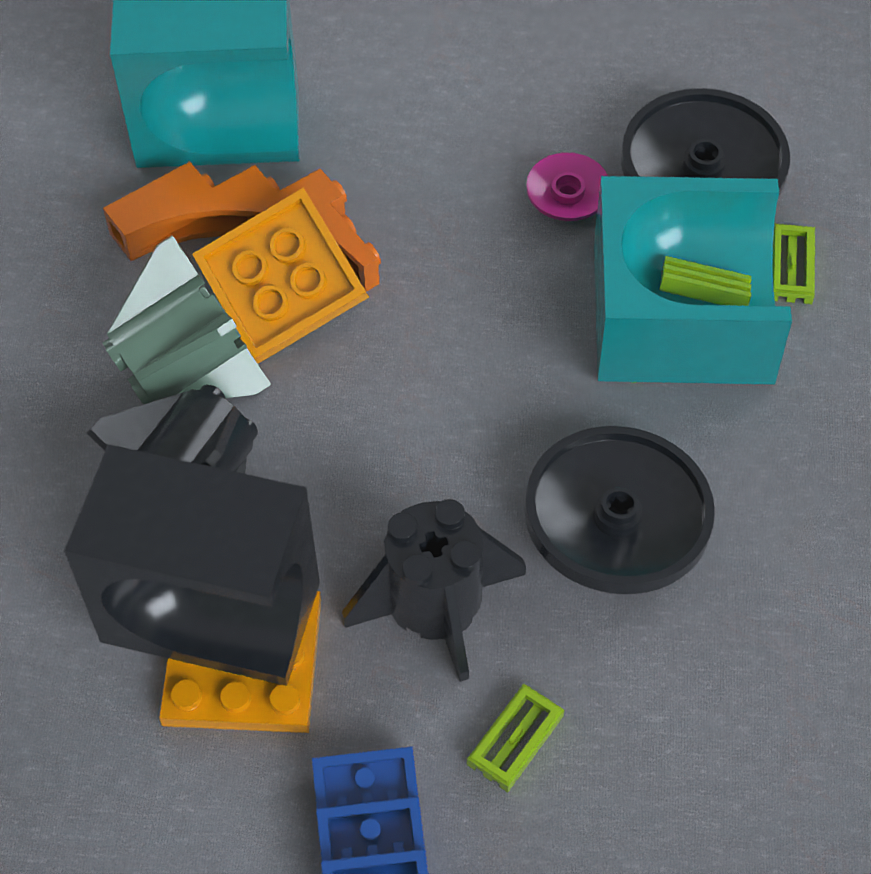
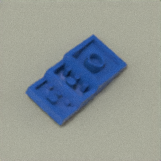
M413 746L312 758L322 874H428Z

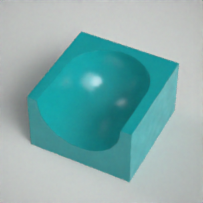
M113 0L110 57L136 168L178 167L189 161L194 166L299 161V87L289 0Z
M601 176L594 237L598 381L775 385L792 324L791 306H776L773 288V236L779 196L778 179ZM665 256L752 276L749 305H719L661 291V271Z

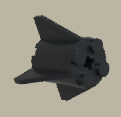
M204 385L200 390L191 389L180 394L101 417L91 426L86 434L104 451L107 444L245 474L247 455L253 448V440L257 436L258 430L253 421L244 417L234 405L225 399V395L219 388L213 385Z
M445 499L443 501L419 503L402 510L390 518L384 540L385 555L342 610V619L345 628L392 614L397 624L406 631L408 628L413 632L420 633L421 638L428 640L445 639L459 681L461 682L469 679V667L462 631L469 627L472 623V618L477 613L478 608H480L482 588L526 575V564L521 556L481 529L473 517L465 512L463 505L458 501Z

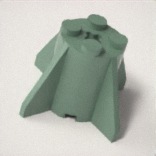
M173 235L156 245L106 333L109 338L102 342L107 353L121 372L129 367L133 376L128 378V381L142 404L180 394L191 389L200 390L204 385H213L219 388L225 395V398L260 393L269 387L271 383L248 350L246 344L240 339L241 335L236 329L237 325L224 311L213 294L210 295L205 286H203L206 283L199 276Z

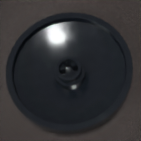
M693 88L662 95L646 104L635 114L624 134L621 166L623 175L629 177L778 179L780 196L790 167V149L780 125L766 110L756 103L740 95L723 90Z
M602 426L582 430L561 439L551 446L537 461L531 472L526 490L524 509L527 529L535 547L555 570L584 587L612 594L646 593L661 589L682 578L702 557L709 542L715 517V506L710 485L699 466L690 456L675 444L658 435L622 426Z

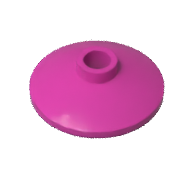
M564 152L549 155L537 162L530 170L526 184L527 195L533 206L550 218L561 221L583 220L597 213L601 176H608V174L598 162L582 154Z

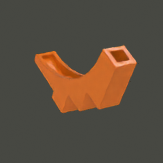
M189 161L103 207L109 234L130 261H133L153 252L157 244L173 235L177 243L192 239L223 236L304 187L365 291L367 292L380 284L379 265L381 264L379 253L370 242L364 243L357 235L354 224L345 215L344 203L347 202V196L343 187L337 180L331 181L321 168L280 190L276 181L271 176L266 178L256 165L215 186L207 173L200 174Z

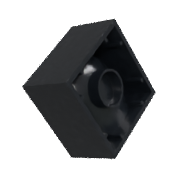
M107 444L64 550L100 643L287 686L320 585L307 487Z

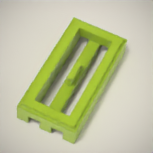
M774 224L773 288L775 301H778V297L781 296L786 297V302L795 303L796 298H803V304L813 303L815 296V227ZM781 235H787L786 285L780 284ZM797 236L804 237V286H796Z
M665 256L661 271L660 290L719 305L748 306L751 299L750 283L752 276Z
M523 683L469 755L467 766L473 770L479 769L483 772L485 778L489 781L495 780L500 784V788L508 793L564 717V709ZM526 701L532 702L534 705L491 762L485 759V756ZM542 712L549 713L506 772L501 770Z

